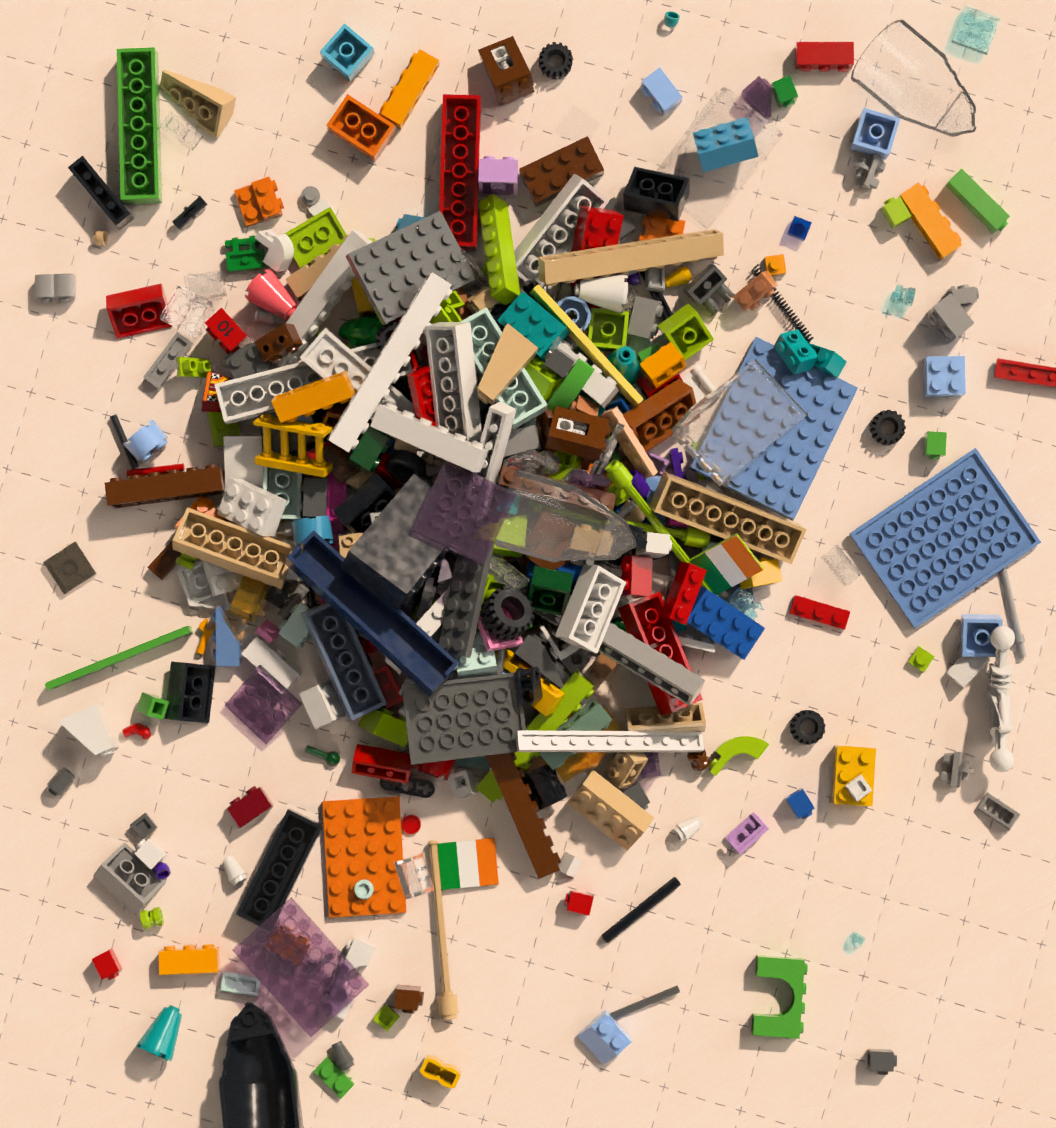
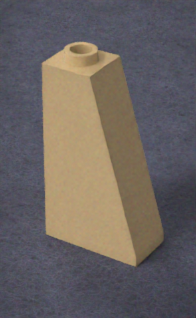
M508 323L500 336L477 388L478 398L485 404L493 405L538 351L537 346Z

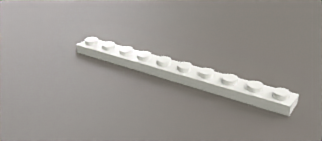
M517 731L515 733L517 752L704 751L702 732Z

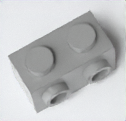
M636 296L627 333L653 339L659 329L657 321L663 312L662 302Z

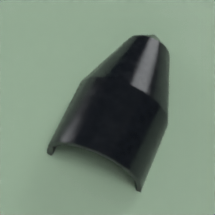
M247 1002L244 1004L245 1007L231 1021L226 1044V1057L223 1059L222 1064L224 1065L222 1077L219 1079L223 1128H304L297 1070L271 1015L255 1004Z

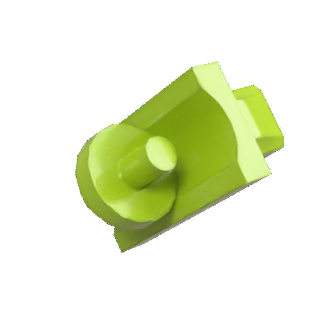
M189 357L176 358L178 364L177 377L206 378L207 372L211 371L210 360Z

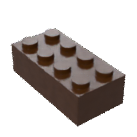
M588 136L519 168V175L535 207L556 198L574 174L587 182L604 175V168Z

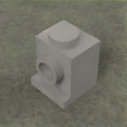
M966 284L957 286V289L955 286H951L948 289V293H951L961 306L973 305L979 298V291L975 286L969 287Z

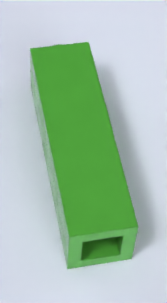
M962 168L945 185L993 233L997 229L1001 232L1009 224L1006 220L1010 215Z

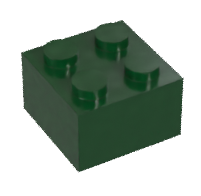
M369 425L347 463L366 475L369 471L374 472L380 462L377 459L379 454H385L390 445L387 442L390 437Z
M534 566L527 598L532 602L531 607H534L536 611L563 616L570 595L573 574Z

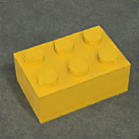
M834 746L831 803L873 807L876 748ZM861 774L872 791L856 802L845 785Z

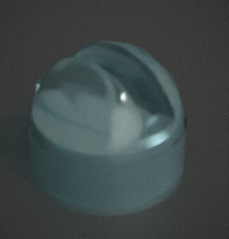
M854 931L849 937V944L853 945L854 948H860L866 941L865 937Z

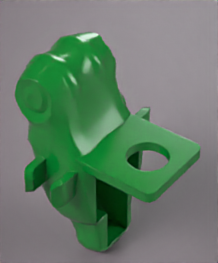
M370 313L368 317L353 318L343 323L338 333L343 339H348L351 345H356L354 348L376 343V335L382 324L379 318H377L376 313Z

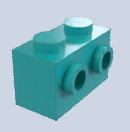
M798 329L780 334L773 346L793 374L812 370L818 359L817 354Z

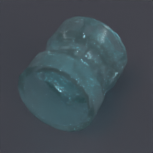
M896 284L892 303L899 304L901 302L911 307L916 288H904L903 285Z

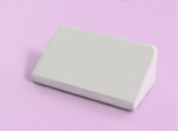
M447 560L442 561L438 578L439 585L451 582L453 578Z
M961 656L947 671V674L953 681L965 687L990 659L988 657Z

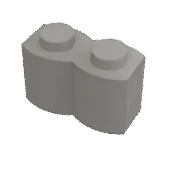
M71 273L35 275V298L40 300L41 303H52V299H59V302H71V299L76 298V276Z

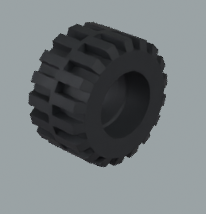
M506 586L501 589L498 588L481 605L480 616L483 617L481 623L485 624L484 629L486 631L489 630L492 637L495 635L498 640L503 638L504 641L519 637L531 626L534 619L532 614L534 607H531V600H528L526 598L528 596L525 593L522 594L520 589L514 590V587L511 586L509 588ZM501 607L509 611L512 619L504 615Z

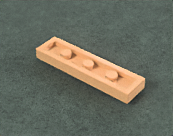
M615 407L601 414L602 418L609 419L608 427L611 428L610 431L635 470L640 472L644 479L654 476L658 472L619 409Z

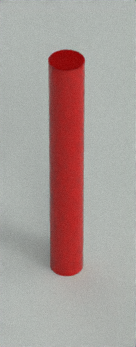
M182 463L131 469L126 472L127 477L132 475L145 476L153 472L163 474L169 470L185 471V466Z

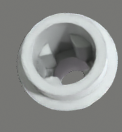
M696 816L676 824L673 831L681 842L683 840L687 841L703 826V823Z
M233 856L223 860L230 883L236 886L247 880L246 871Z

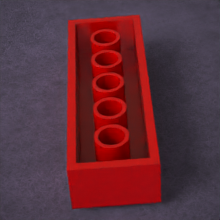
M660 591L651 594V597H644L618 608L629 634L691 671L672 621L660 616L665 604ZM647 681L661 716L671 714L688 706ZM699 693L692 704L703 700L701 693Z

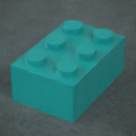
M524 291L520 293L497 320L504 328L508 323L537 346L538 351L536 355L544 362L546 361L544 357L549 350H555L570 333L562 323Z

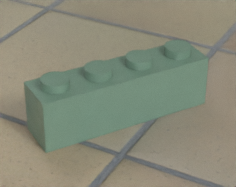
M593 698L555 731H600L606 729L613 719L598 701ZM578 752L538 753L554 770L561 767L568 757Z

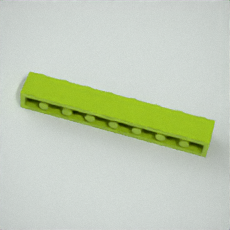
M576 669L564 683L563 688H560L565 695L556 711L548 716H544L539 712L527 726L526 731H555L568 720L567 717L571 712L575 714L582 706L580 702L583 698L588 699L592 695L594 683ZM515 752L517 760L514 761L517 767L521 766L523 772H525L532 764L530 762L532 757L535 756L537 758L540 754L538 752ZM490 769L477 784L476 789L494 803L496 799L500 801L503 795L492 769Z

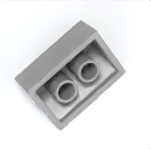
M124 842L100 865L93 876L136 915L167 881L165 879H157L154 869H150Z

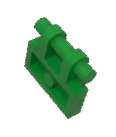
M255 235L249 236V238L238 239V237H234L232 240H225L226 248L233 247V252H226L228 273L266 269V264L263 262L265 251L264 248H256L257 244L262 243L255 239ZM250 245V250H239V246Z

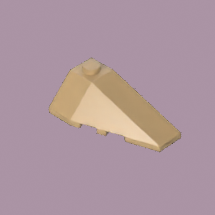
M167 70L162 71L160 88L175 103L179 102L186 109L185 113L188 116L192 115L198 121L197 125L201 129L217 138L233 115L236 97L211 85Z

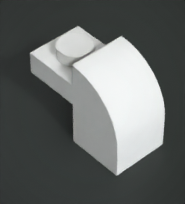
M271 230L259 231L255 239L269 248L263 262L276 272L287 270L294 255V248L290 238L286 234L277 236Z

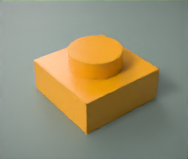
M784 254L764 257L766 270L771 276L786 274Z

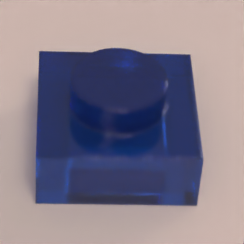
M794 216L787 235L805 241L812 222Z

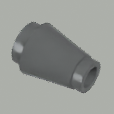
M342 1041L331 1045L336 1066L340 1071L355 1065L353 1062L355 1059Z

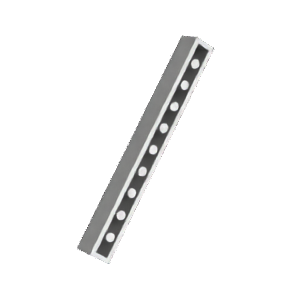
M534 610V613L559 627L563 616ZM609 623L599 648L600 653L686 705L690 706L703 688L705 682L703 678L686 669L683 665L671 660L665 654L651 648L648 644L636 639L633 635L621 630L615 624Z

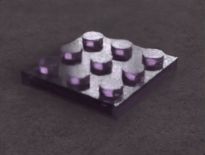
M260 664L224 706L265 744H268L302 706V703Z

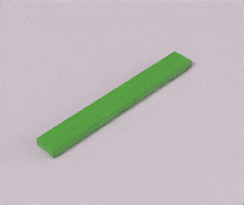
M185 626L48 681L45 684L46 689L53 690L190 635L193 633V630L190 626Z

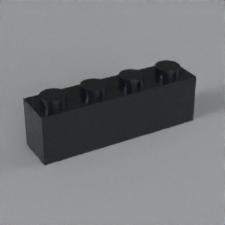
M83 156L68 167L119 230L134 219Z

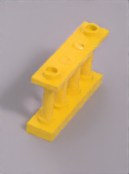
M263 414L253 421V425L263 427L264 450L255 457V465L319 477H326L333 471V463L326 462L323 457V438L332 432V427L325 426L322 423L311 424L300 421L290 423L284 421L280 423L279 418L272 417L271 414ZM271 428L280 430L281 454L271 450ZM288 431L298 433V457L289 454ZM306 435L315 436L316 460L306 457Z

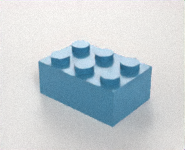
M748 117L693 132L703 172L759 157Z

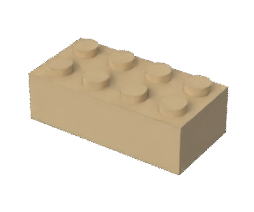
M594 770L580 784L567 802L575 811L579 812L627 851L644 834L654 819L652 815Z

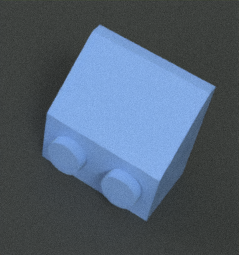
M961 614L960 637L962 656L995 657L996 648L990 642V635L996 627L1003 626V619L1000 614Z
M606 1009L577 1034V1037L602 1064L616 1057L632 1043L628 1033L611 1017Z

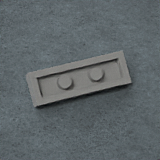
M177 332L143 378L160 389L177 367L176 358L184 357L193 343Z

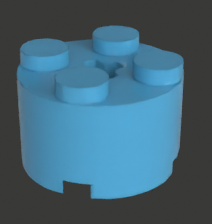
M316 516L311 519L304 518L293 521L292 531L295 548L298 545L301 547V542L313 530L328 544H333L330 517Z

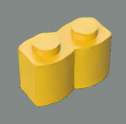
M426 1055L420 1068V1073L424 1077L438 1080L441 1085L447 1088H455L461 1076L459 1068L452 1064H444L439 1058L432 1055Z

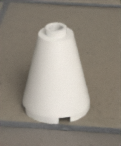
M622 274L593 278L592 280H579V284H575L574 295H577L578 298L585 302L617 313H623L625 309H621L622 304H626L628 282H624V279H627L628 276Z

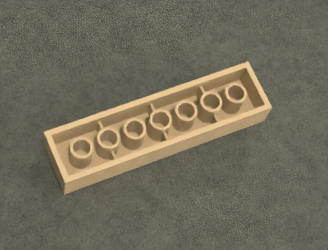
M663 472L649 505L651 510L658 514L724 539L737 533L748 548L792 564L807 530L798 523L667 472Z

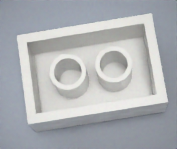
M229 478L217 514L261 536L274 537L287 500L243 479Z

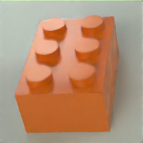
M348 94L326 125L329 132L375 162L396 132V127L393 123Z

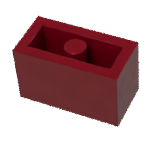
M253 786L246 791L247 796L242 799L237 797L230 802L231 806L227 810L239 828L274 806L262 787L256 788V786Z

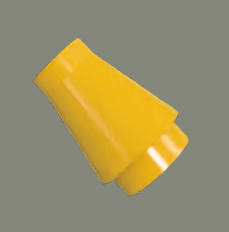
M681 266L665 277L667 288L689 284V281L693 280L688 266Z

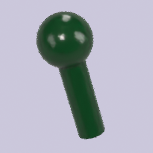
M309 745L305 748L306 753L324 759L326 764L331 767L337 766L340 762V755L335 751L327 753Z

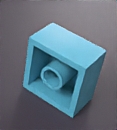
M344 23L321 49L320 54L322 59L351 82L375 52L368 42Z

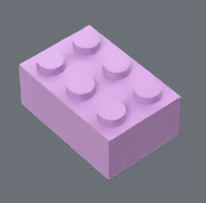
M484 156L483 159H479V193L517 195L518 160H514V157L495 159L493 156Z

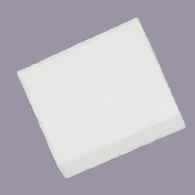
M565 852L561 860L562 863L559 864L560 871L574 878L583 860Z

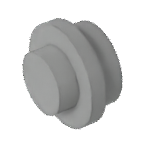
M305 187L301 192V199L307 205H314L320 200V192L316 187Z

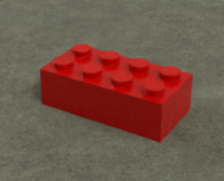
M580 206L571 252L617 245L624 215L615 210ZM576 279L574 283L570 284L575 286L576 283L579 284V280L583 279Z

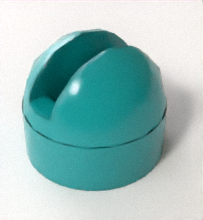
M673 11L666 12L664 16L665 25L669 28L675 27L679 22L680 15Z

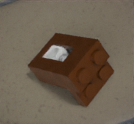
M513 36L478 49L481 63L494 88L499 106L535 92L531 72Z
M556 406L545 448L583 457L581 469L588 471L589 465L594 464L595 460L599 461L600 455L605 454L607 443L604 442V439L609 438L611 430L608 427L609 419Z

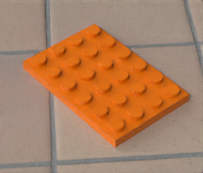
M400 796L322 801L329 918L406 913ZM362 879L369 880L374 887L373 894L368 899H360L354 893L355 884Z

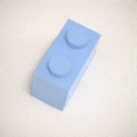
M660 67L641 81L640 89L646 97L649 96L653 101L652 105L657 112L661 111L665 115L682 102L683 96Z

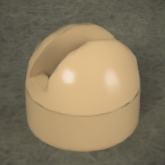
M95 231L92 237L93 242L96 245H107V231Z

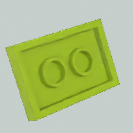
M331 207L284 233L293 244V257L300 268L311 264L312 260L317 256L328 254L327 251L334 244L341 245L344 242L343 238L347 236Z

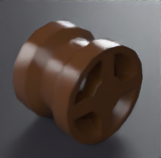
M705 749L702 752H688L687 757L691 762L693 770L702 771L710 765Z

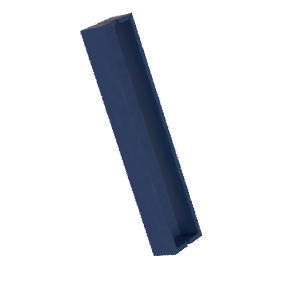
M313 530L301 542V547L298 545L286 557L285 564L431 697L442 685L443 681L445 682L456 671L459 662L401 609L397 611L341 569L345 558Z

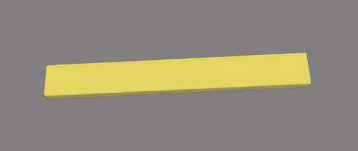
M540 285L533 288L530 294L569 330L568 336L603 371L602 373L606 377H611L617 383V389L633 407L638 405L643 400L642 396Z

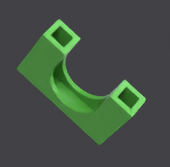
M756 955L755 975L758 977L780 978L788 982L792 989V1001L789 1007L779 1014L752 1013L751 1033L753 1035L800 1039V1034H803L804 1022H801V1014L805 1013V1002H802V997L806 995L807 988L806 983L803 982L804 975H807L808 964L805 963L803 958Z

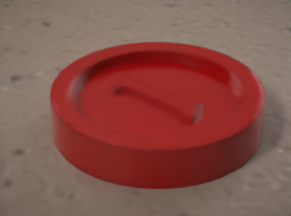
M408 815L402 821V828L408 834H415L421 828V821L415 815Z

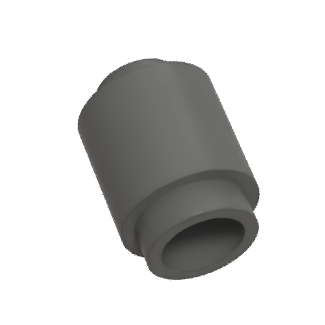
M63 767L47 783L49 786L47 790L54 796H62L74 782L75 775Z

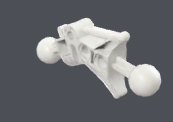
M1005 626L996 627L990 635V642L996 648L995 662L989 664V679L987 680L989 731L991 742L995 743V750L992 751L989 761L991 767L997 772H1007L1014 765L1013 754L1007 749V734L1012 729L1011 695L1009 693L1012 669L1007 664V650L1013 645L1015 635L1010 628Z

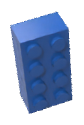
M703 586L699 589L687 621L688 624L743 660L746 659L765 630V627Z

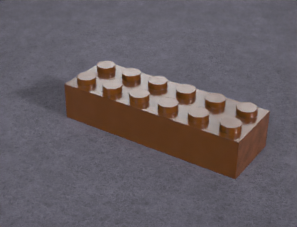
M216 464L206 465L205 469L190 467L186 468V472L169 470L164 475L159 474V472L148 473V477L132 475L127 480L118 477L109 479L110 482H105L107 506L117 509L224 494L225 471Z

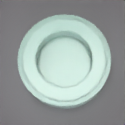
M366 879L358 881L354 887V893L360 899H368L374 891L373 884Z

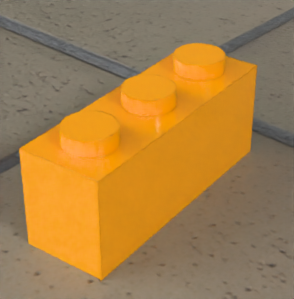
M203 944L202 948H195V945H183L181 949H175V945L164 946V949L158 951L159 975L216 973L220 971L219 947H214V944Z

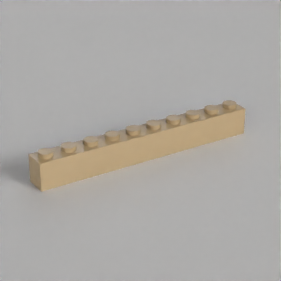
M711 229L538 257L539 280L547 286H555L558 282L574 283L576 279L592 280L595 276L609 277L613 273L628 274L632 270L646 271L650 267L664 268L668 264L678 266L682 265V262L696 263L700 259L705 258L707 260H715L717 256H724L723 233L719 230Z

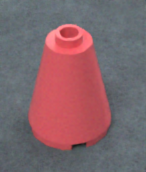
M266 269L264 271L267 273L264 275L259 273L248 285L246 290L249 293L248 296L245 295V298L283 320H288L298 306L274 272Z

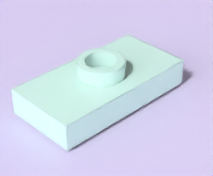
M223 971L220 991L258 997L262 977Z

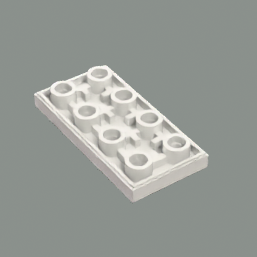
M263 435L223 436L225 489L229 478L243 479L263 489L264 466L255 465V457L263 451Z

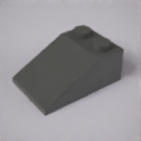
M528 634L514 654L531 667H538L542 675L562 689L564 684L545 646L541 644L543 640L535 634L532 636Z

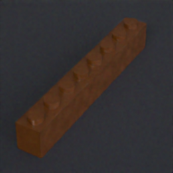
M515 752L486 756L538 879L559 871V863H562L558 852L554 853L552 850L554 843L550 835L546 836L544 829H547L544 819H539L537 812H539L536 801H531L529 795L532 794L529 784H524L522 778L525 775L521 766L517 767L514 761L517 760Z

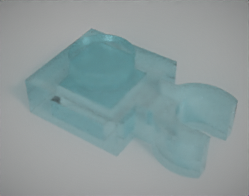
M740 587L728 600L730 605L742 613L748 610L754 618L758 617L754 609L759 608L762 611L764 609L760 602H754L755 597L744 589L741 590Z

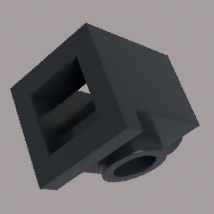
M285 581L281 589L282 593L279 596L275 594V590L278 588L271 586L263 599L281 609L287 597L293 591L289 587L291 584Z

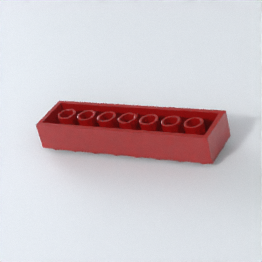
M443 94L439 211H441L461 250L477 251L481 95Z

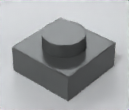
M146 812L130 824L142 840L158 828Z

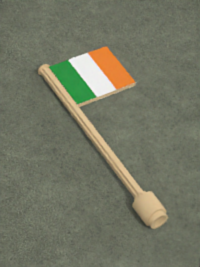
M495 838L446 843L431 840L427 843L430 847L443 992L438 996L439 1015H441L442 1020L456 1019L459 1011L457 994H453L450 988L441 890L499 884Z

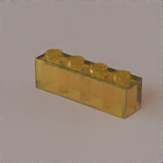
M243 576L231 603L230 614L252 622L254 616L257 617L260 612L261 606L259 604L261 599L265 600L268 589L266 587L268 584Z

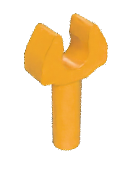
M207 618L199 625L203 635L196 652L202 655L210 636L213 634V630H216V623L213 624L211 630L206 628L208 624Z

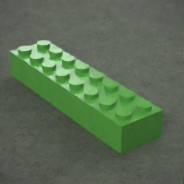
M155 47L117 49L121 201L124 204L162 203L158 52Z

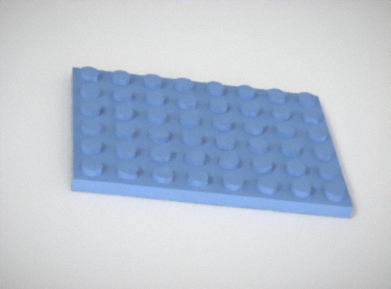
M755 337L690 470L793 521L858 387L840 378L833 377L814 366L812 370L793 374L773 347L774 345Z
M976 448L849 533L914 629L1041 543Z

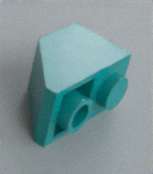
M809 343L818 356L814 367L838 378L847 361L835 351Z

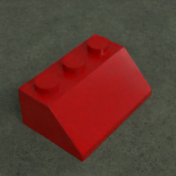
M162 283L106 296V309L116 339L172 327L167 298Z

